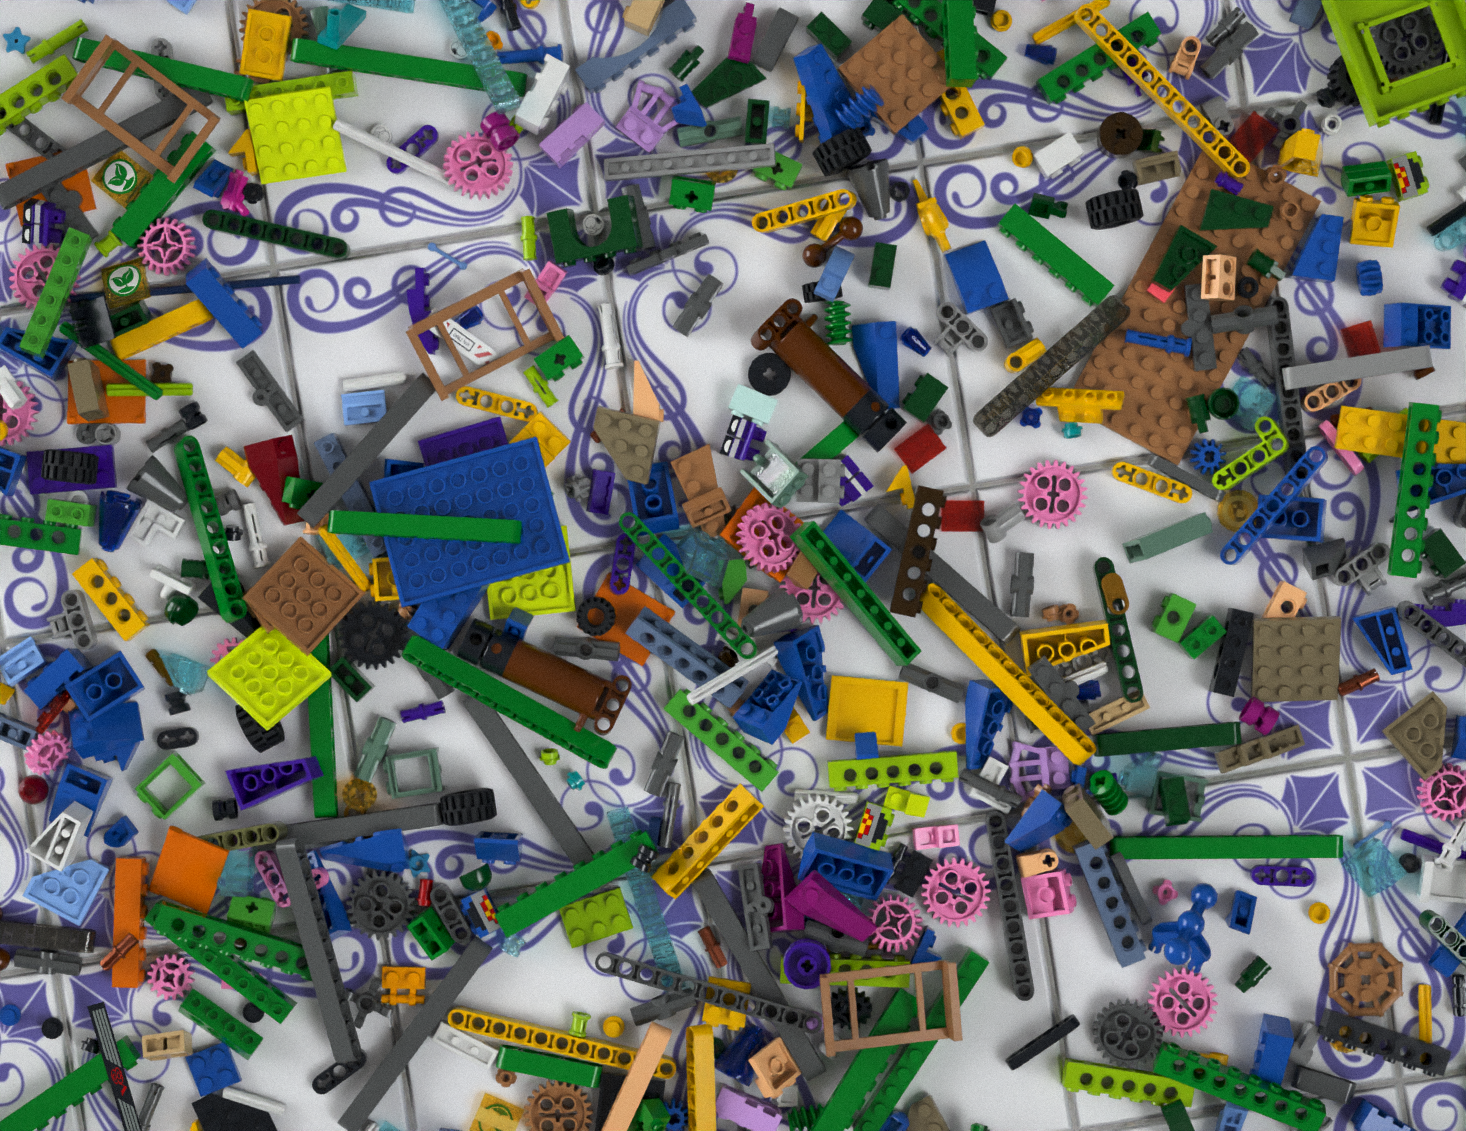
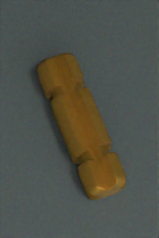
M151 649L145 655L149 662H153V667L162 678H166L165 681L170 687L179 682L178 676L172 673L173 670L166 661L159 657L160 654L157 650Z

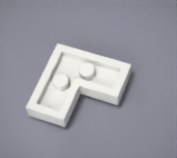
M147 500L127 537L144 547L148 546L157 529L176 539L187 520L161 505Z
M988 756L979 776L999 785L1009 766ZM973 787L969 793L1006 814L1009 813L1012 807L1000 800L999 802L996 801L994 797Z

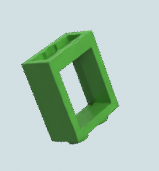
M175 752L142 781L135 790L138 792L137 796L142 802L150 804L153 808L152 812L157 818L166 820L206 782ZM172 765L192 788L168 810L147 787Z

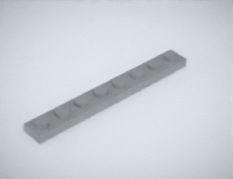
M774 143L604 159L606 182L776 167Z

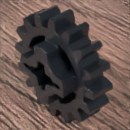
M847 986L844 991L839 987L838 993L831 992L833 1025L839 1023L841 1029L844 1026H848V1029L851 1030ZM855 987L858 1028H860V1023L866 1025L867 1019L871 1018L872 1003H870V996L865 997V991L859 993L858 988Z

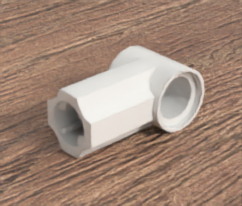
M3 365L0 367V394L12 410L19 409L28 399L16 384L14 376Z

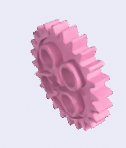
M475 131L474 137H471L470 133L467 132L466 139L459 135L458 142L452 141V148L447 147V155H444L446 163L443 164V169L447 170L444 176L451 177L448 184H456L454 191L462 189L461 196L470 193L469 197L472 199L475 194L479 200H481L483 194H485L487 199H490L491 192L497 196L498 188L504 191L505 184L510 182L508 176H512L513 173L510 169L513 168V162L509 161L512 154H506L507 150L502 152L496 151L485 133L480 137L478 131ZM486 150L490 155L484 156L480 151ZM467 156L470 160L462 161L459 157ZM494 170L497 174L489 175L487 171ZM473 175L476 177V180L470 181L466 176Z
M34 244L33 251L25 248V256L18 254L21 259L20 262L13 261L17 267L16 269L12 268L9 270L15 274L9 277V280L14 282L10 288L16 291L13 295L16 298H20L19 303L22 305L26 303L27 309L30 310L34 306L35 310L40 298L37 297V292L45 286L43 277L34 264L38 263L41 271L46 275V279H48L61 247L56 249L51 244L49 248L41 245V249H39ZM49 259H52V265L48 268H44L45 262ZM29 271H34V276L31 279H26V274ZM75 282L73 288H79L80 286ZM72 289L70 295L76 296L77 294Z
M18 381L16 384L28 400L19 409L12 410L0 394V409H7V413L0 414V420L4 421L8 426V434L0 441V446H5L6 440L9 445H14V439L17 442H22L21 435L29 437L26 430H34L31 422H38L37 419L33 418L34 414L39 413V411L33 410V407L37 406L38 402L31 401L35 394H27L30 387L22 388V381ZM15 416L18 419V424L12 428L10 426V419Z
M1045 460V467L1037 463V470L1030 467L1031 475H1023L1027 481L1019 482L1024 489L1017 490L1018 493L1023 494V497L1017 500L1024 502V505L1020 508L1021 510H1028L1025 517L1033 516L1031 523L1039 520V527L1047 523V529H1051L1054 523L1056 529H1060V522L1066 527L1068 526V519L1072 522L1076 521L1073 516L1074 514H1082L1078 508L1086 507V505L1081 503V500L1088 499L1087 496L1082 495V492L1086 491L1087 488L1080 485L1085 481L1084 479H1077L1080 472L1072 473L1074 466L1066 469V462L1058 466L1057 460H1054L1052 465H1050L1048 460ZM1055 475L1054 492L1058 496L1053 498V512L1050 514L1051 497L1047 496V492L1052 491V476ZM1040 477H1045L1048 480V486L1045 489H1041L1037 485ZM1061 479L1068 480V490L1063 491L1059 488V481ZM1038 498H1042L1046 502V507L1043 510H1038L1035 506ZM1060 500H1064L1067 503V510L1065 512H1060L1057 509V503Z
M764 503L761 507L757 505L753 507V510H748L746 512L747 515L741 517L744 523H740L737 526L742 531L736 533L737 536L741 537V540L737 541L736 544L743 546L739 550V553H746L743 559H751L749 566L757 564V571L764 568L765 573L771 572V570L773 573L779 572V569L783 571L787 569V566H792V560L795 561L798 556L796 553H799L801 550L790 536L801 526V523H794L797 518L796 516L789 517L791 510L783 512V507L776 508L772 504L768 507V504ZM772 520L776 521L777 529L772 525ZM754 528L758 529L759 537L754 533ZM781 539L785 541L786 548L782 547ZM763 547L767 549L768 556L764 555Z
M819 572L817 573L816 589L820 590L815 595V608L811 607L812 590L795 587L788 577H784L782 580L786 584L779 586V589H788L785 592L789 595L794 594L796 599L801 594L808 597L809 602L807 604H800L803 613L802 623L807 618H810L812 625L815 619H818L819 623L822 624L823 617L830 621L831 613L835 616L838 615L836 608L841 610L844 608L840 601H843L829 584L825 585L820 582L819 577L821 574ZM820 596H827L830 599V603L827 606H823L819 603L818 598Z
M952 857V862L948 863L945 858L943 866L936 862L938 869L935 871L929 868L932 875L924 876L928 883H922L921 886L926 888L927 891L921 892V896H925L927 899L922 902L924 905L930 904L926 911H934L932 918L935 919L939 916L940 924L947 920L948 927L951 926L952 922H955L958 928L960 921H963L968 926V919L976 922L974 915L977 914L982 917L980 909L988 908L984 901H990V898L985 896V893L991 892V889L985 888V885L989 884V880H982L986 874L984 872L978 874L977 872L980 867L977 865L972 868L973 862L971 860L965 864L964 858H961L959 863H957L955 857ZM951 872L957 875L955 882H946V875ZM969 882L976 884L975 890L971 893L965 891V885ZM943 883L954 890L959 887L960 893L973 898V901L970 902L957 894L953 897L950 890L942 888L938 884ZM937 893H947V899L943 902H938L936 900ZM959 901L966 903V908L962 912L955 910V905Z
M1174 967L1172 969L1173 974L1171 975L1164 971L1166 976L1164 979L1157 976L1160 981L1159 984L1152 982V985L1156 988L1155 991H1148L1153 996V998L1147 999L1148 1003L1153 1004L1148 1010L1153 1009L1155 1013L1152 1016L1158 1015L1159 1020L1157 1023L1164 1025L1163 1031L1165 1033L1171 1029L1172 1036H1175L1177 1031L1181 1038L1184 1037L1185 1032L1192 1037V1030L1200 1034V1026L1208 1028L1205 1023L1206 1020L1213 1022V1019L1209 1016L1210 1013H1217L1212 1008V1006L1218 1005L1216 1001L1212 1000L1217 994L1210 992L1214 986L1212 984L1206 985L1209 979L1207 977L1201 979V972L1194 975L1193 968L1186 973L1184 967H1181L1180 972ZM1181 982H1187L1188 984L1184 992L1178 991V985ZM1169 988H1172L1185 1000L1196 1013V1016H1192L1169 992ZM1165 997H1172L1171 1005L1167 1007L1162 1005ZM1196 998H1202L1203 1002L1199 1007H1193V1001ZM1182 1012L1187 1013L1185 1021H1177L1178 1014Z

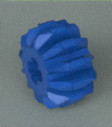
M1365 260L1357 263L1356 278L1360 294L1362 296H1373L1381 293L1383 290V278L1379 262L1377 260Z
M1203 439L1202 446L1199 443L1194 444L1198 451L1190 450V454L1196 456L1189 459L1190 463L1197 462L1193 469L1198 470L1201 467L1200 474L1202 475L1207 470L1209 475H1213L1214 469L1217 471L1221 469L1218 463H1226V460L1220 459L1221 456L1226 455V451L1219 452L1223 445L1218 444L1214 447L1216 443L1214 439H1211L1209 445L1208 441ZM1205 452L1212 454L1210 456V459L1212 460L1211 462L1210 460H1204V458L1206 457V455L1204 454Z
M672 1098L671 1105L666 1100L663 1101V1105L670 1115L678 1114L674 1121L669 1120L665 1131H670V1129L673 1131H677V1129L685 1131L683 1126L688 1127V1106L682 1108L683 1100H680L678 1105L675 1104V1098Z

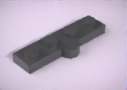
M62 182L41 192L48 202L56 203L57 209L66 211L64 225L67 229L70 227L88 234L92 240L99 236L97 230L79 207L83 202V197L79 192L74 190L67 191Z
M699 232L689 236V241L684 243L677 241L670 244L669 248L665 250L657 249L650 252V257L643 260L641 257L629 261L630 265L626 266L629 275L633 276L708 245L709 240L706 234L701 235Z
M1202 283L1184 286L1188 320L1182 323L1180 329L1185 337L1192 338L1191 349L1194 372L1217 369L1209 300L1201 299Z
M252 350L236 362L256 389L252 395L253 402L259 406L267 405L285 432H289L304 421V418L255 350Z
M1045 655L1027 668L1048 697L1083 732L1096 724L1076 697L1079 694L1077 683L1073 680L1064 682Z
M752 863L738 866L750 952L773 948L768 914L773 911L775 904L770 897H765L760 863Z

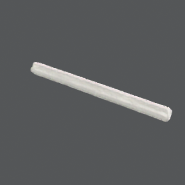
M340 119L335 121L334 130L449 185L448 182L451 177L444 176L445 170Z

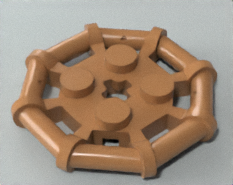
M1379 941L1377 943H1347L1348 946L1331 963H1328V996L1333 998L1349 1016L1382 1017L1400 996L1403 997L1402 967L1404 965L1402 961L1399 962L1383 946V943ZM1358 952H1372L1371 957L1361 958L1358 956ZM1351 955L1353 960L1345 968L1341 967ZM1381 955L1390 965L1383 967L1377 961L1378 956ZM1338 972L1343 973L1344 977L1343 986L1339 987ZM1393 972L1394 987L1388 985L1387 973ZM1369 974L1370 982L1368 984L1364 983L1362 985V978L1360 977L1362 975L1367 976ZM1386 990L1391 994L1379 1004L1377 999ZM1345 991L1354 998L1351 1004L1341 995ZM1360 1001H1371L1373 1007L1359 1008Z

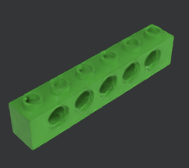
M69 227L19 347L22 351L42 359L44 358L92 243L90 235Z
M680 688L664 707V710L757 789L763 792L779 773L776 769L778 765L769 757L766 760L759 755L761 751L755 745L751 744L748 746L743 741L745 737L737 730L734 732L727 728L729 724L723 718L718 716L716 719L710 714L712 709L704 702L701 705L699 703L693 705L696 709L695 715L691 717L686 716L683 709L685 706L691 705L687 700V695L691 691L687 688L683 691ZM709 719L712 722V728L703 730L700 727L701 720ZM719 733H726L729 740L725 744H720L717 742L716 736ZM740 746L744 748L745 755L741 758H736L732 753L735 747ZM754 760L759 761L762 765L761 769L757 772H753L749 768L750 762Z

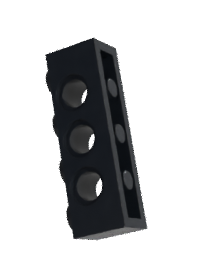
M1228 608L1224 629L1227 632L1221 637L1209 691L1234 697L1254 613Z

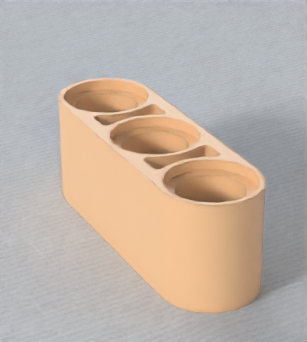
M1354 379L1352 387L1347 386L1345 381L1323 384L1301 398V408L1306 412L1318 411L1359 388L1362 379ZM1329 386L1335 389L1333 398L1329 397L1326 393V389ZM1309 397L1316 399L1317 403L1314 408L1309 407L1307 403Z

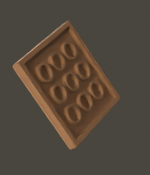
M903 14L837 69L850 86L861 95L864 94L862 87L870 89L869 84L877 90L883 98L884 105L882 107L877 105L878 110L874 113L893 135L951 88L946 87L945 62Z
M300 536L242 599L301 652L308 656L365 593Z

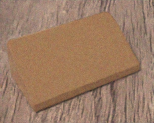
M721 487L682 504L692 529L732 511Z
M800 551L786 575L795 587L808 589L818 571Z

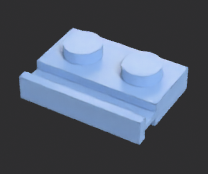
M385 390L341 394L345 426L379 422L387 413Z
M31 636L0 656V671L11 687L48 664L39 646L36 645L35 639Z

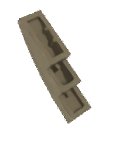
M1299 724L1237 744L1216 752L1214 755L1222 774L1278 756L1305 745Z

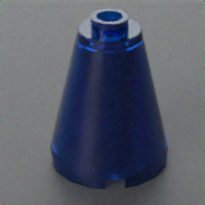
M107 490L106 494L101 491L99 496L98 544L102 546V550L114 552V550L120 549L142 509L143 502L140 499L136 498V501L131 500L130 494L119 491Z
M751 1024L750 1027L746 1025L714 1061V1068L749 1087L755 1071L748 1060L762 1048L765 1037L762 1034L763 1029L754 1024Z

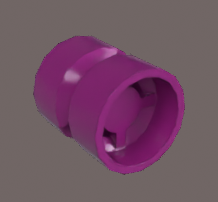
M502 110L489 114L480 124V128L490 138V142L498 152L509 149L520 138L513 125L509 126L510 120Z
M1253 696L1242 709L1239 720L1249 726L1254 725L1255 730L1263 735H1267L1275 725L1280 712L1270 706L1264 707V702Z

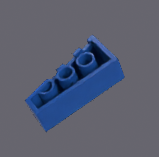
M818 44L808 47L793 59L801 85L805 87L807 104L811 106L814 115L812 118L814 126L818 128L820 134L818 138L820 144L848 129L837 116L835 109L844 111L842 103L850 106L848 98H852L823 45Z
M207 258L186 273V285L242 349L263 333L262 321L256 315L253 316L250 313L245 301L238 298L232 286L222 278L218 270Z
M1364 1098L1350 1119L1355 1124L1354 1129L1357 1131H1417Z

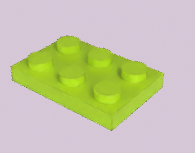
M620 887L572 902L559 909L572 949L633 928Z

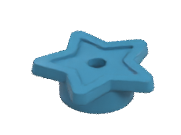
M16 27L10 34H3V37L8 42L6 52L9 53L16 50L21 54L25 53L26 44L31 40V37L22 35L20 27Z
M415 850L411 851L409 863L414 878L420 872H430V868L427 865L429 854L419 855Z

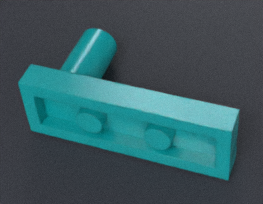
M346 4L341 11L336 8L329 9L327 26L318 35L317 43L337 50L364 21L366 10L350 4Z

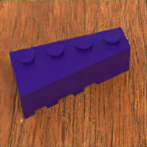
M316 756L225 771L241 811L258 806L324 776Z

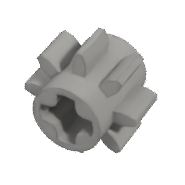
M580 473L566 479L568 483L565 485V492L569 498H575L576 502L590 496L588 492L590 491L591 483L587 477H581Z

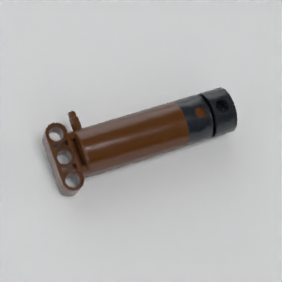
M794 298L786 300L752 335V346L760 351L770 347L858 435H862L867 430L868 432L862 438L878 453L907 422L892 407L885 413L889 404L810 328L818 319V316L812 314L803 321L799 317L803 309L800 301Z
M477 618L473 620L462 641L457 657L476 666L480 662L479 666L579 713L580 715L574 728L576 732L581 731L587 718L594 720L593 726L597 734L604 736L612 731L632 687L631 680L627 676L620 675L612 682L505 631L496 629L494 632V626ZM474 638H478L482 641L479 645H473L470 643L471 640ZM624 681L628 686L627 690H617L616 683ZM614 700L618 703L619 708L611 711L607 708V702ZM604 719L608 721L610 727L607 730H601L597 723Z

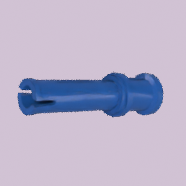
M562 44L552 47L540 45L537 49L497 51V56L499 57L497 58L498 65L539 62L542 65L545 62L546 54L563 62Z
M1127 329L1125 343L1164 349L1168 354L1174 352L1188 357L1192 338L1181 339L1174 337L1172 334L1165 337Z

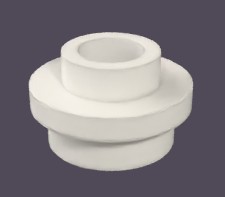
M1328 114L1321 121V129L1327 135H1336L1343 127L1342 119L1337 114ZM1329 121L1334 122L1335 127L1333 129L1328 127Z

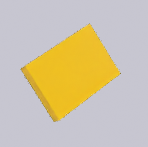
M248 9L239 74L283 81L292 16Z

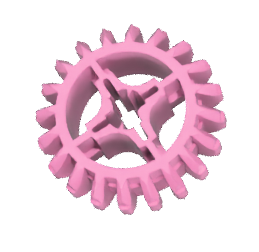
M165 217L163 224L162 220L158 218L156 219L157 226L151 223L149 225L151 229L144 230L146 236L139 237L144 242L143 244H137V247L144 250L139 252L138 255L145 257L142 263L145 265L149 264L148 269L151 271L155 269L156 274L160 275L163 271L165 276H169L171 269V272L177 275V267L181 271H185L183 263L191 265V262L187 259L189 256L195 257V254L190 252V250L196 249L195 245L190 244L195 241V237H188L192 231L191 229L184 230L186 224L183 222L178 225L177 219H173L171 222L170 218ZM171 230L178 232L183 244L173 241ZM164 231L159 241L152 242L159 232ZM166 242L175 246L168 249V251L160 248L164 244L166 245ZM151 250L160 251L163 264L158 263L154 259ZM182 251L178 259L170 263L173 254Z
M1442 763V768L1425 782L1422 778L1419 779L1424 784L1423 787L1417 786V790L1422 791V794L1417 795V798L1424 799L1420 806H1427L1425 813H1432V817L1435 819L1440 815V820L1445 821L1447 817L1453 821L1455 815L1458 818L1462 817L1461 810L1466 812V770L1460 772L1461 766L1456 765L1453 768L1452 763H1447L1445 767ZM1453 775L1458 779V782L1448 784L1446 780H1443L1442 776ZM1435 782L1437 788L1436 791L1431 794V788L1433 783ZM1444 788L1450 789L1447 792L1448 796L1443 795V793H1445ZM1462 790L1460 800L1457 801L1456 794ZM1445 800L1451 808L1440 809L1434 802Z
M888 894L887 902L881 896V905L874 901L873 906L876 909L868 908V912L872 916L867 917L874 924H876L875 921L878 914L882 910L885 912L886 921L869 936H875L872 944H876L878 941L881 942L879 944L880 950L885 944L888 945L887 952L891 951V946H895V952L898 953L899 945H902L903 949L907 950L906 942L912 946L915 944L911 937L919 939L920 935L915 930L922 931V926L916 925V923H921L923 920L921 917L915 918V916L920 914V910L912 911L915 907L914 902L909 906L906 905L909 898L905 897L903 902H900L899 894H897L896 900H892V895ZM890 907L901 908L906 911V914L896 915ZM890 917L899 921L897 923V930L889 926ZM911 919L912 927L904 937L901 926ZM892 932L898 940L887 939L880 933Z

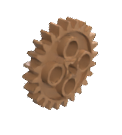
M253 0L255 5L247 4L248 9L276 14L286 11L289 12V16H292L291 25H293V28L290 30L291 39L288 44L287 62L288 55L291 54L293 38L303 39V36H309V32L304 30V28L310 27V24L303 22L308 16L301 14L304 10L302 6L296 8L298 4L296 0H293L291 3L290 0H261L259 2ZM242 12L246 19L239 20V23L244 25V28L239 29V32L245 34L248 13Z
M548 1079L546 1087L540 1083V1091L532 1090V1094L535 1097H527L528 1102L531 1104H525L524 1109L529 1112L524 1113L523 1117L529 1118L525 1122V1126H532L529 1131H589L590 1127L586 1123H592L593 1119L588 1117V1115L593 1114V1110L587 1108L591 1106L592 1102H585L588 1093L580 1094L583 1087L575 1089V1084L569 1086L566 1082L560 1084L557 1080L552 1084ZM571 1098L574 1101V1105L566 1107L563 1104V1100ZM549 1099L552 1101L553 1106L545 1108L541 1101ZM557 1109L560 1110V1113H563L561 1118H557V1114H554ZM577 1111L576 1115L567 1113ZM539 1113H545L549 1115L540 1116ZM567 1119L573 1120L575 1127L567 1128L564 1125V1121ZM546 1120H550L554 1124V1127L552 1129H546L543 1127L542 1123Z

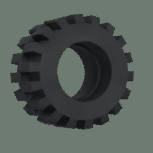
M1341 55L1329 68L1330 73L1327 74V79H1330V82L1327 83V86L1335 92L1339 103L1344 101L1346 106L1353 104V107L1359 106L1360 101L1355 88L1346 79L1347 67Z
M857 127L855 129H847L820 144L812 154L822 173L827 177L836 175L866 158L872 149L860 127Z
M1137 189L1116 190L1092 197L1085 202L1090 227L1095 230L1126 225L1138 221L1144 216Z
M54 449L44 450L41 477L45 480L88 485L95 484L99 457L89 453Z
M239 704L235 706L236 717L243 733L252 747L259 753L285 740L284 730L280 721L267 731Z
M490 788L464 790L446 794L440 798L443 821L448 826L477 823L497 816L494 792Z

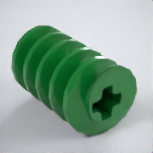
M845 301L824 302V304L830 305V307L824 309L825 313L830 314L824 320L831 323L825 326V330L831 331L825 335V338L831 340L827 344L829 346L846 345V343L852 341V338L846 337V334L852 332L851 329L846 328L847 325L851 324V321L845 319V317L851 315V312L845 311V308L850 307L851 304Z
M1100 770L1094 773L1090 779V791L1108 815L1112 816L1121 813L1128 804V796L1110 771Z
M818 1103L817 1110L814 1109L812 1104L809 1105L808 1111H806L803 1105L800 1108V1112L795 1107H792L791 1113L787 1110L790 1131H795L796 1128L799 1131H804V1127L810 1131L823 1110L821 1103Z

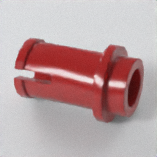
M420 879L419 895L416 898L418 901L417 905L430 906L432 902L430 893L434 880Z

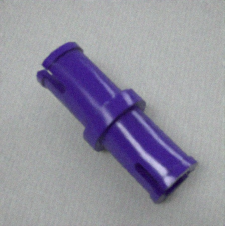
M443 700L426 705L421 703L418 704V707L400 710L401 718H404L402 722L406 723L418 719L427 720L430 716L444 714L446 711L445 706H442L444 705Z

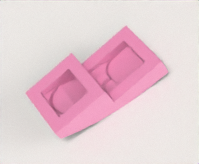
M551 260L548 261L538 278L535 279L546 302L549 301L568 273ZM527 291L524 298L535 304L529 291Z
M958 824L912 828L914 850L960 846Z

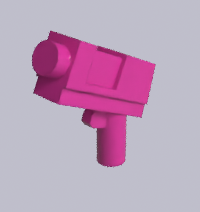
M236 169L235 173L230 172L227 190H224L220 204L223 205L224 210L239 211L242 216H247L249 210L242 202L245 198L243 191L248 178L243 176V171Z

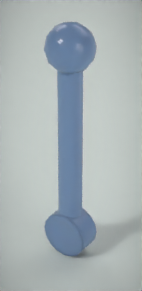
M435 243L428 244L430 251H435L454 262L461 270L467 268L466 262H460L440 250Z
M1385 821L1382 827L1362 840L1353 844L1354 848H1359L1363 843L1383 830L1390 829L1392 822Z

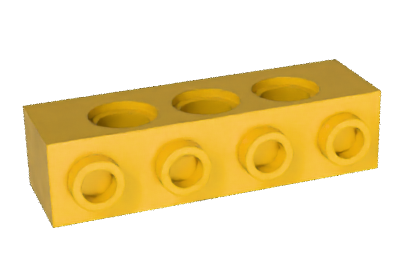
M944 49L936 52L945 62ZM951 87L948 89L956 92V99H948L945 93L939 97L942 102L940 105L941 111L945 117L949 116L952 122L949 126L954 136L958 135L962 139L984 127L985 124L966 87ZM957 109L965 110L966 118L959 119L955 115V111Z
M91 558L73 572L72 575L125 642L130 641L150 625L147 622L148 617L141 609L138 611L134 605L135 600L128 592H123L120 588L122 584L118 578L108 573L107 570L109 568L102 559ZM99 575L104 580L101 587L95 584V579ZM111 592L117 596L115 604H111L108 600ZM124 609L130 612V619L128 621L123 620L121 616Z

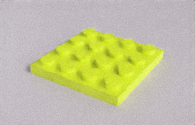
M331 86L249 98L248 102L244 100L261 184L347 172L340 132L333 129L337 116Z
M561 526L570 563L490 584L487 588L490 620L508 618L514 607L532 615L576 611L567 526Z
M262 626L207 671V675L267 731L332 676L331 672L311 653L306 656L277 629L267 634Z

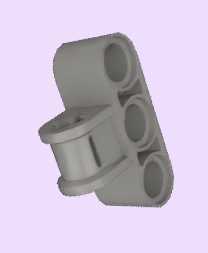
M944 302L938 307L936 312L937 318L947 328L933 343L938 344L947 352L946 355L948 357L962 343L973 352H981L987 347V336L953 303ZM943 307H949L952 310L950 318L942 316L941 309ZM965 322L968 326L967 332L960 333L956 327L957 323ZM978 336L982 338L983 346L981 348L973 346V337Z
M1384 543L1368 545L1338 567L1336 572L1331 575L1332 582L1338 586H1348L1357 581L1362 590L1370 596L1373 590L1387 584L1386 579L1377 566L1389 558V547ZM1377 546L1382 549V556L1380 558H1376L1374 555V549ZM1360 558L1365 563L1362 570H1358L1356 567V562ZM1342 570L1347 574V579L1344 582L1338 579V574Z
M67 590L61 596L64 613L46 618L52 628V639L71 634L77 649H92L97 645L98 640L86 598L80 590ZM72 593L77 596V603L75 605L69 602V596ZM78 614L82 615L84 619L83 624L80 626L75 622V617ZM83 635H87L90 639L88 646H84L81 642Z

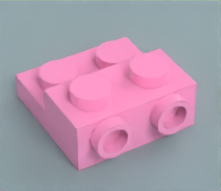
M1066 868L1021 878L1029 920L1070 914L1074 911L1077 902L1075 895L1070 892L1069 886H1072V877L1070 873H1066Z

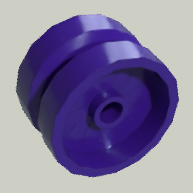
M800 938L792 942L785 951L783 957L784 973L788 981L795 987L805 990L814 989L820 986L819 974L830 973L831 962L826 947L818 940ZM805 960H810L809 966L803 965Z

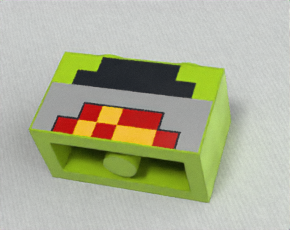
M1416 151L1386 161L1392 174V183L1398 202L1428 193L1429 182L1427 177L1423 176L1421 169L1423 162L1420 155L1417 156Z
M867 800L854 843L878 851L881 846L885 847L888 838L885 831L887 826L891 827L895 814H892V809Z

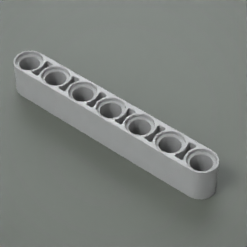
M1430 345L1288 367L1283 368L1282 373L1285 390L1429 368L1433 367Z

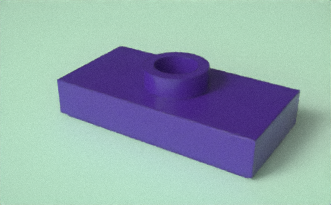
M593 469L587 512L609 514L615 472Z

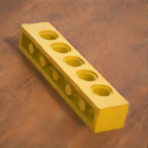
M740 783L651 877L668 895L676 900L759 813L764 805Z

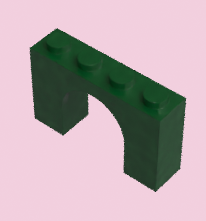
M624 195L607 199L611 218V231L603 243L594 247L586 245L580 239L572 209L566 208L548 212L547 218L556 264L564 265V268L576 266L578 261L591 263L597 261L596 257L604 256V259L617 257L616 253L632 254L637 252V248H642L643 243L634 196Z

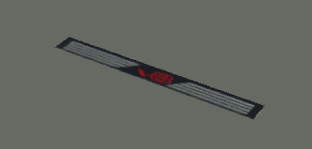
M100 1002L87 1006L124 1131H142L105 1003Z

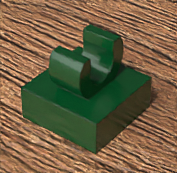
M1142 129L1143 137L1137 151L1143 153L1162 152V149L1158 148L1159 141H1165V138L1161 136L1162 132L1156 129Z

